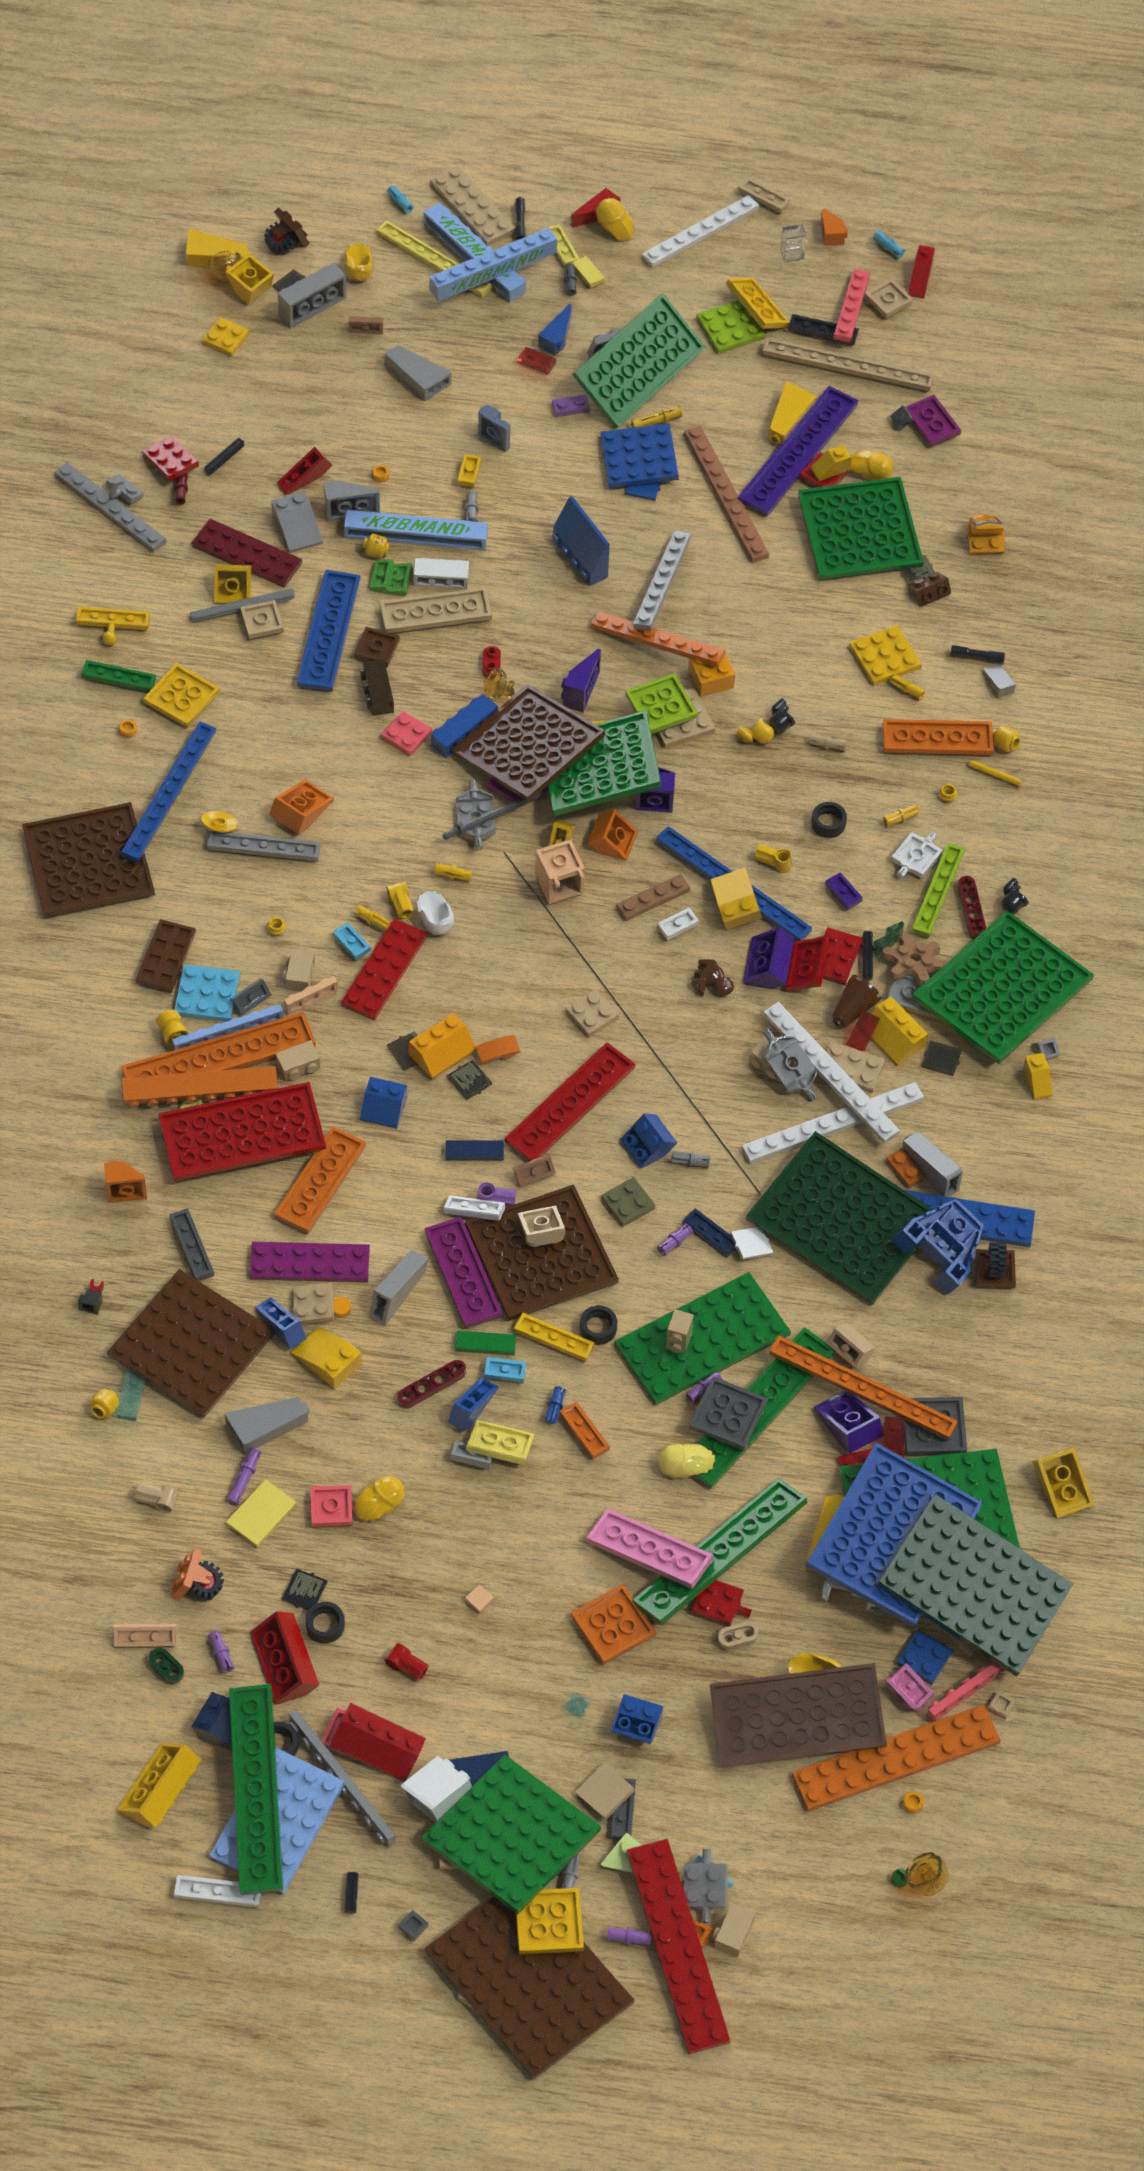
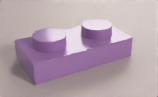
M586 394L552 400L556 417L590 412Z

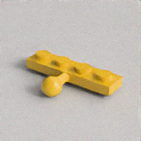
M78 606L76 625L108 627L102 639L106 645L111 646L117 641V636L114 633L115 628L148 630L150 612Z

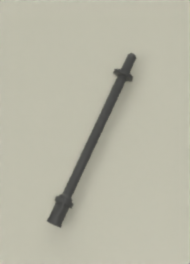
M549 785L531 801L546 794L550 796ZM520 798L461 825L456 822L453 824L454 829L443 833L442 837L445 840L456 835L459 838H463L465 831L529 802Z

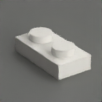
M687 908L659 922L657 928L668 941L699 925V920L692 910Z

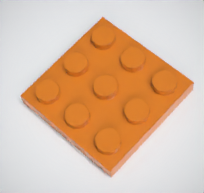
M624 1584L571 1613L572 1619L603 1665L656 1636L655 1629L642 1610L633 1602V1597Z

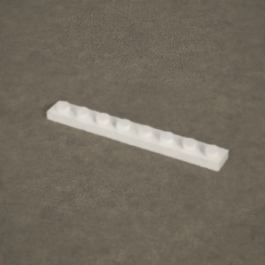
M748 195L642 253V259L651 268H654L759 210V204Z

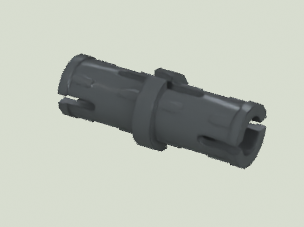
M567 263L564 265L566 294L574 296L577 293L575 265Z

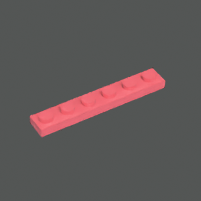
M853 270L835 330L834 340L851 342L870 278V272Z
M993 1661L987 1668L986 1666L982 1667L977 1671L975 1677L965 1679L960 1684L961 1687L947 1692L943 1700L933 1702L928 1708L927 1719L931 1723L937 1721L1006 1670Z

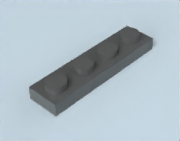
M188 1208L169 1214L194 1278L200 1281L214 1276V1270Z

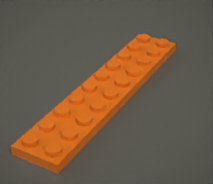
M304 1012L125 1064L121 1068L125 1078L241 1069L274 1059L277 1052L308 1041H312L315 1047L316 1041Z
M983 1704L887 1738V1747L850 1751L792 1772V1777L809 1812L1000 1744L1001 1739Z

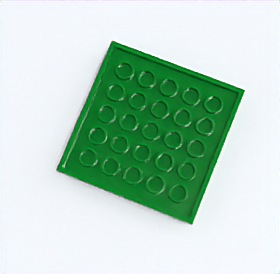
M901 477L798 490V498L819 580L923 567L924 561Z
M646 710L595 724L605 730L606 735L549 784L551 803L555 816L662 787Z
M504 1755L421 1837V1841L518 1915L601 1831V1825L507 1755Z

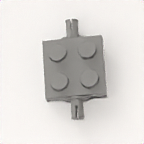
M702 1849V1862L684 1864V1892L689 1908L701 1910V1923H710L709 1910L727 1908L728 1865L711 1862V1849Z

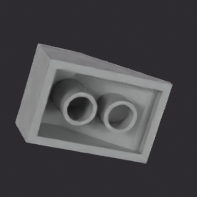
M345 481L324 483V506L327 521L345 520L347 510L380 513L379 489Z
M305 491L271 500L272 516L289 553L323 543Z

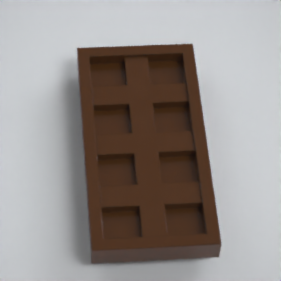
M160 919L137 974L136 984L172 993L195 937L196 928Z

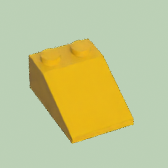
M746 867L710 879L727 930L762 918Z
M317 1327L306 1340L301 1342L291 1352L292 1356L334 1390L362 1364V1353L347 1340L320 1327Z
M1075 1447L1067 1448L1032 1461L1038 1480L1056 1518L1095 1505Z

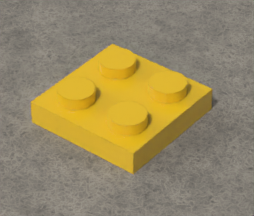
M219 317L203 337L202 344L232 357L250 335V331Z

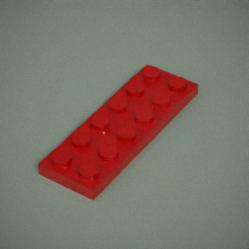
M394 918L341 1001V1006L375 1021L426 940L427 932Z

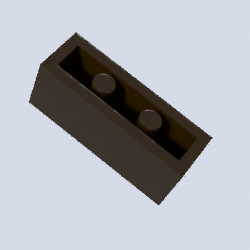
M385 660L363 662V669L360 670L361 680H365V684H363L364 694H368V698H366L367 708L371 709L372 716L394 713V700Z

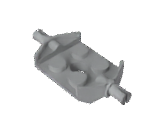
M473 779V782L472 780L469 781L470 790L456 796L457 820L461 825L471 821L473 816L480 817L494 810L493 794L477 789V781ZM493 818L465 831L463 838L465 840H473L475 842V850H478V844L479 850H482V841L489 839L496 833L495 819Z
M769 1028L762 1032L769 1043L762 1060L766 1059L786 1087L785 1093L803 1091L810 1101L817 1098L811 1089V1084L818 1070L793 1036L774 1037ZM788 1059H793L796 1062L795 1068L788 1065Z

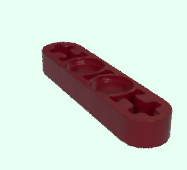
M962 876L959 879L958 891L968 933L974 940L986 929V924L975 880L971 876ZM964 883H967V885L969 886V891H967L966 885ZM971 897L975 899V902L968 903L965 899ZM977 913L979 917L974 919L969 914ZM977 924L978 931H980V933H977V931L975 930V925Z
M453 1360L401 1389L397 1397L399 1406L404 1409L411 1408L461 1380L466 1375L465 1363L461 1360ZM454 1368H461V1372L458 1373V1371H454ZM437 1376H444L446 1380L443 1383H437L435 1378ZM426 1385L429 1387V1390L422 1393L418 1390V1387ZM403 1396L410 1397V1401L403 1400Z

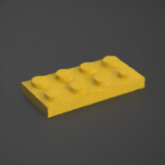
M728 278L726 285L762 329L788 327L790 323L754 278Z

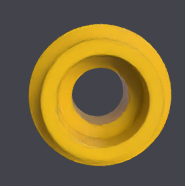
M945 784L939 790V797L943 801L951 802L956 799L957 790L953 785Z
M274 917L268 922L267 929L272 935H281L286 930V923L281 918Z

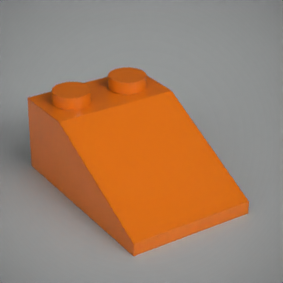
M304 779L275 797L269 815L277 822L288 827L292 832L299 834L310 827L333 802L334 798Z

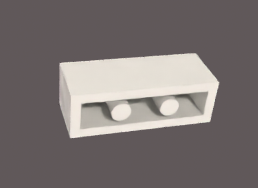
M415 559L414 586L468 588L469 561Z

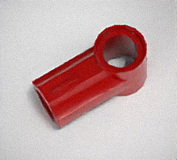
M396 1643L384 1660L393 1670H401L418 1681L424 1677L429 1668L427 1663L412 1655L410 1650L400 1643Z

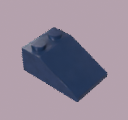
M211 1692L191 1727L198 1739L232 1751L230 1698Z

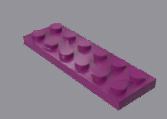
M462 1217L426 1227L425 1234L465 1329L502 1317V1311Z
M252 1241L250 1280L368 1283L370 1244Z

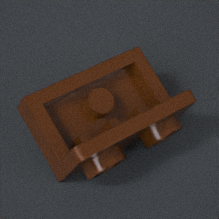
M939 572L930 573L929 576L916 579L913 583L908 584L909 592L918 597L920 606L927 605L951 594L949 579Z

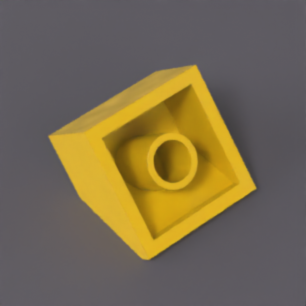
M250 253L226 271V275L235 293L247 304L253 302L272 287L274 273Z
M215 565L214 603H230L251 598L252 565Z

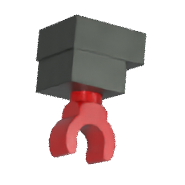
M91 1279L90 1289H87L85 1295L80 1294L78 1299L79 1310L98 1315L102 1304L101 1292L104 1289L103 1281H101L99 1286H94V1279Z

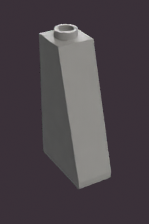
M399 345L385 353V365L424 401L451 385L452 373L449 370Z
M919 1131L913 1135L909 1134L903 1140L902 1148L924 1174L925 1179L940 1196L946 1197L958 1192L963 1170Z
M411 1250L374 1290L369 1312L370 1318L384 1326L387 1325L424 1275L428 1258Z
M295 1397L225 1413V1423L244 1454H246L251 1447L258 1448L307 1423L308 1413L310 1412L306 1403H301L300 1399Z

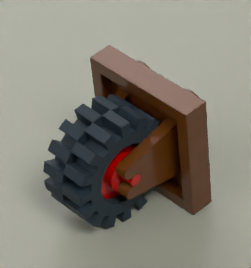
M278 207L274 213L280 223L274 222L275 226L271 224V229L267 228V233L264 234V240L269 249L277 255L279 253L285 255L284 251L289 253V249H294L293 245L297 244L296 240L303 247H307L310 243L306 238L308 235L302 229V225L297 220L293 221L292 216L286 210L283 212Z
M990 1242L988 1250L975 1249L976 1287L1015 1288V1250H1007L1006 1243Z

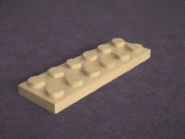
M459 166L430 179L431 186L487 246L515 233V227Z
M486 587L380 601L385 632L388 633L492 620Z

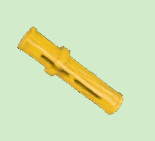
M679 405L667 410L662 409L661 412L632 420L631 427L650 426L662 422L667 423L671 419L682 417V408Z

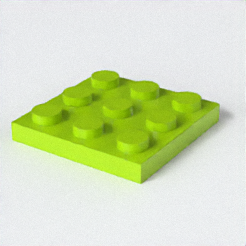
M739 300L697 313V320L718 354L765 339V333Z
M675 673L625 691V696L635 713L646 710L651 734L698 718V712Z

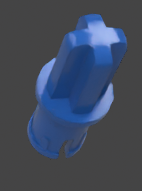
M561 1386L554 1387L551 1400L547 1403L548 1410L545 1420L548 1424H555L560 1410L563 1409L562 1403L566 1389H563Z

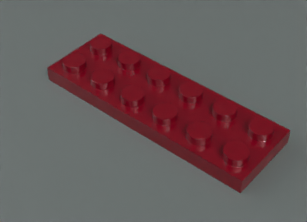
M213 519L207 521L192 542L193 548L229 564L252 565V574L283 588L286 587L302 565L301 558Z

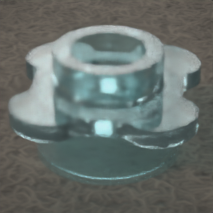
M573 1693L570 1702L566 1704V1709L575 1715L582 1716L585 1714L586 1707L590 1705L589 1698L581 1697L579 1693Z

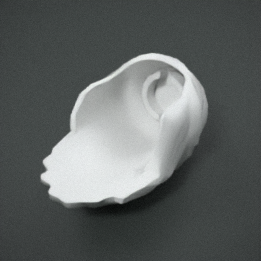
M428 891L420 895L417 905L418 914L423 921V926L434 935L448 933L454 925V915L450 904L446 902L441 894H437L436 891Z

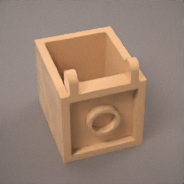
M571 839L536 850L535 876L548 904L584 894L585 868Z

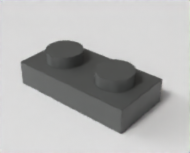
M259 979L230 999L238 1014L243 1015L272 994L265 981Z

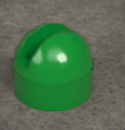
M903 1869L895 1870L891 1876L892 1884L899 1888L904 1887L908 1882L907 1872Z

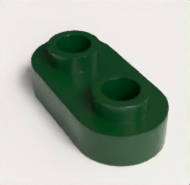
M155 1648L150 1652V1666L165 1681L170 1684H176L183 1679V1666L166 1649ZM157 1659H163L161 1663L156 1662ZM172 1672H176V1673H177L176 1676H171L170 1674H171Z

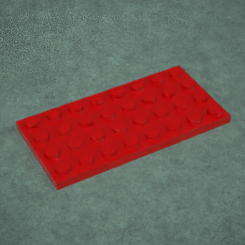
M310 1082L158 1113L174 1181L327 1149Z

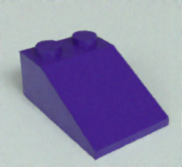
M601 649L595 650L570 670L567 678H563L561 699H563L565 707L584 713L600 673Z
M843 1391L814 1407V1410L837 1442L849 1453L883 1437L880 1417L853 1394Z

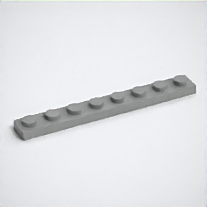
M68 462L54 472L56 478L153 553L166 544L164 536L116 499H111L107 492Z
M673 532L634 620V629L652 630L690 543L691 533Z
M294 1710L290 1713L289 1724L302 1737L303 1745L314 1752L315 1760L319 1765L323 1764L327 1773L345 1781L341 1793L350 1798V1803L356 1812H361L364 1816L365 1824L376 1831L375 1835L381 1844L385 1843L388 1848L396 1843L395 1834L299 1712Z

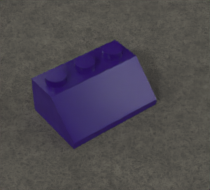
M781 927L753 936L743 983L766 989H774L785 985L794 937Z

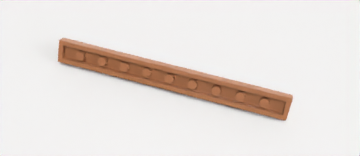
M697 426L684 430V435L752 563L769 558L766 546L745 507L738 499V494L702 427Z

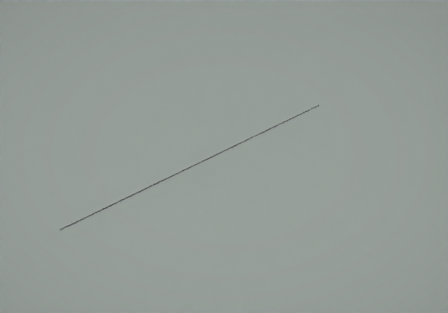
M511 861V863L513 864V866H514V867L516 868V870L520 873V871L517 869V867H516V866L514 865V863ZM520 873V875L522 876V878H523V879L525 880V882L529 885V883L526 881V879H525V878L523 877V875ZM532 889V891L534 892V894H535V895L537 896V898L541 901V899L538 897V895H537V894L535 893V891ZM553 917V919L555 920V922H556V923L558 924V926L562 929V927L559 925V923H558V922L556 921V919ZM565 933V935L567 936V938H568V939L570 940V942L574 945V943L571 941V939H570V938L568 937V935ZM577 949V951L579 952V954H580V955L582 956V958L586 961V959L583 957V955H582V954L580 953V951ZM604 985V987L606 988V990H607V991L609 992V994L613 997V995L610 993V991H609V990L607 989V987ZM619 1005V1007L621 1008V1010H622V1011L624 1012V1014L628 1017V1015L625 1013V1011H624V1010L622 1009V1007ZM676 1081V1083L679 1085V1087L682 1089V1091H683V1092L685 1093V1095L688 1097V1095L686 1094V1092L683 1090V1088L680 1086V1084ZM697 1109V1111L700 1113V1115L703 1117V1119H704V1120L706 1121V1123L709 1125V1123L707 1122V1120L704 1118V1116L701 1114V1112ZM715 1133V1135L718 1137V1139L721 1141V1143L724 1145V1147L727 1149V1151H728V1152L730 1153V1155L733 1157V1155L731 1154V1152L728 1150V1148L725 1146V1144L722 1142V1140L719 1138V1136ZM739 1165V1167L742 1169V1171L745 1173V1175L748 1177V1179L751 1181L754 1187L758 1190V1188L755 1186V1184L752 1182V1180L749 1178V1176L746 1174L743 1168Z

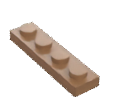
M679 874L617 903L616 908L625 921H628L689 892L690 886L684 877Z

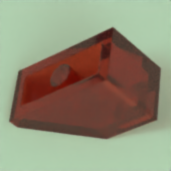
M884 1417L882 1427L883 1447L904 1458L905 1417Z

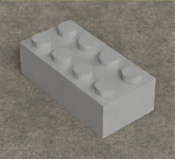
M332 263L297 281L295 284L278 292L279 317L290 328H293L346 299V275L335 263Z

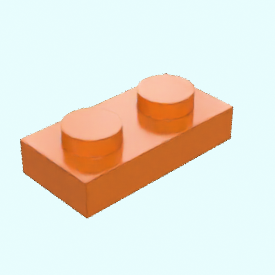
M903 1148L887 1156V1163L908 1189L924 1180V1174Z

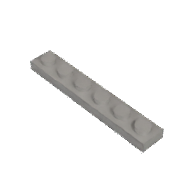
M211 830L207 844L208 850L318 862L321 842Z

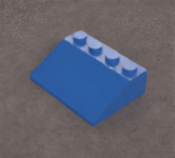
M570 496L553 526L552 540L561 548L563 555L569 558L572 567L579 571L582 580H586L589 586L608 578L610 544L574 497Z

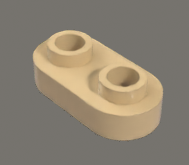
M751 1622L723 1628L718 1634V1643L727 1650L752 1644L758 1638V1628ZM745 1633H750L751 1636H750V1637H746L744 1634H745ZM730 1638L732 1641L726 1642L725 1639Z

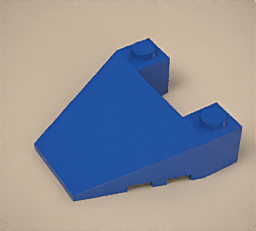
M954 1199L932 1211L930 1210L919 1217L913 1218L900 1229L892 1241L905 1254L915 1245H919L943 1269L934 1282L948 1295L969 1275L971 1261L974 1260V1252L979 1244L984 1225L961 1202Z

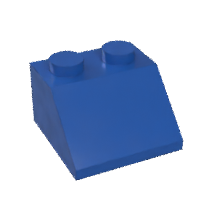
M370 1077L364 1094L360 1120L397 1129L407 1100V1085Z

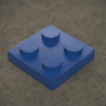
M917 1630L897 1660L896 1665L902 1668L905 1664H908L922 1680L933 1685L953 1654V1650Z

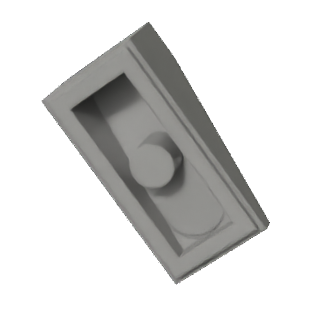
M1000 664L983 669L998 698L1015 692V683Z

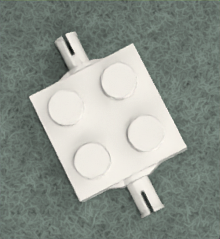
M931 831L926 838L911 832L891 857V861L902 867L897 872L898 877L902 879L907 872H911L920 878L925 876L943 852L942 849L933 843V840L937 837L936 832Z

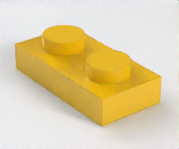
M464 454L457 485L475 487L482 462L481 456Z

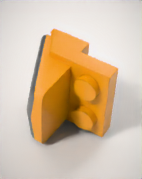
M982 514L969 518V522H966L969 555L1005 553L1004 524L998 517Z

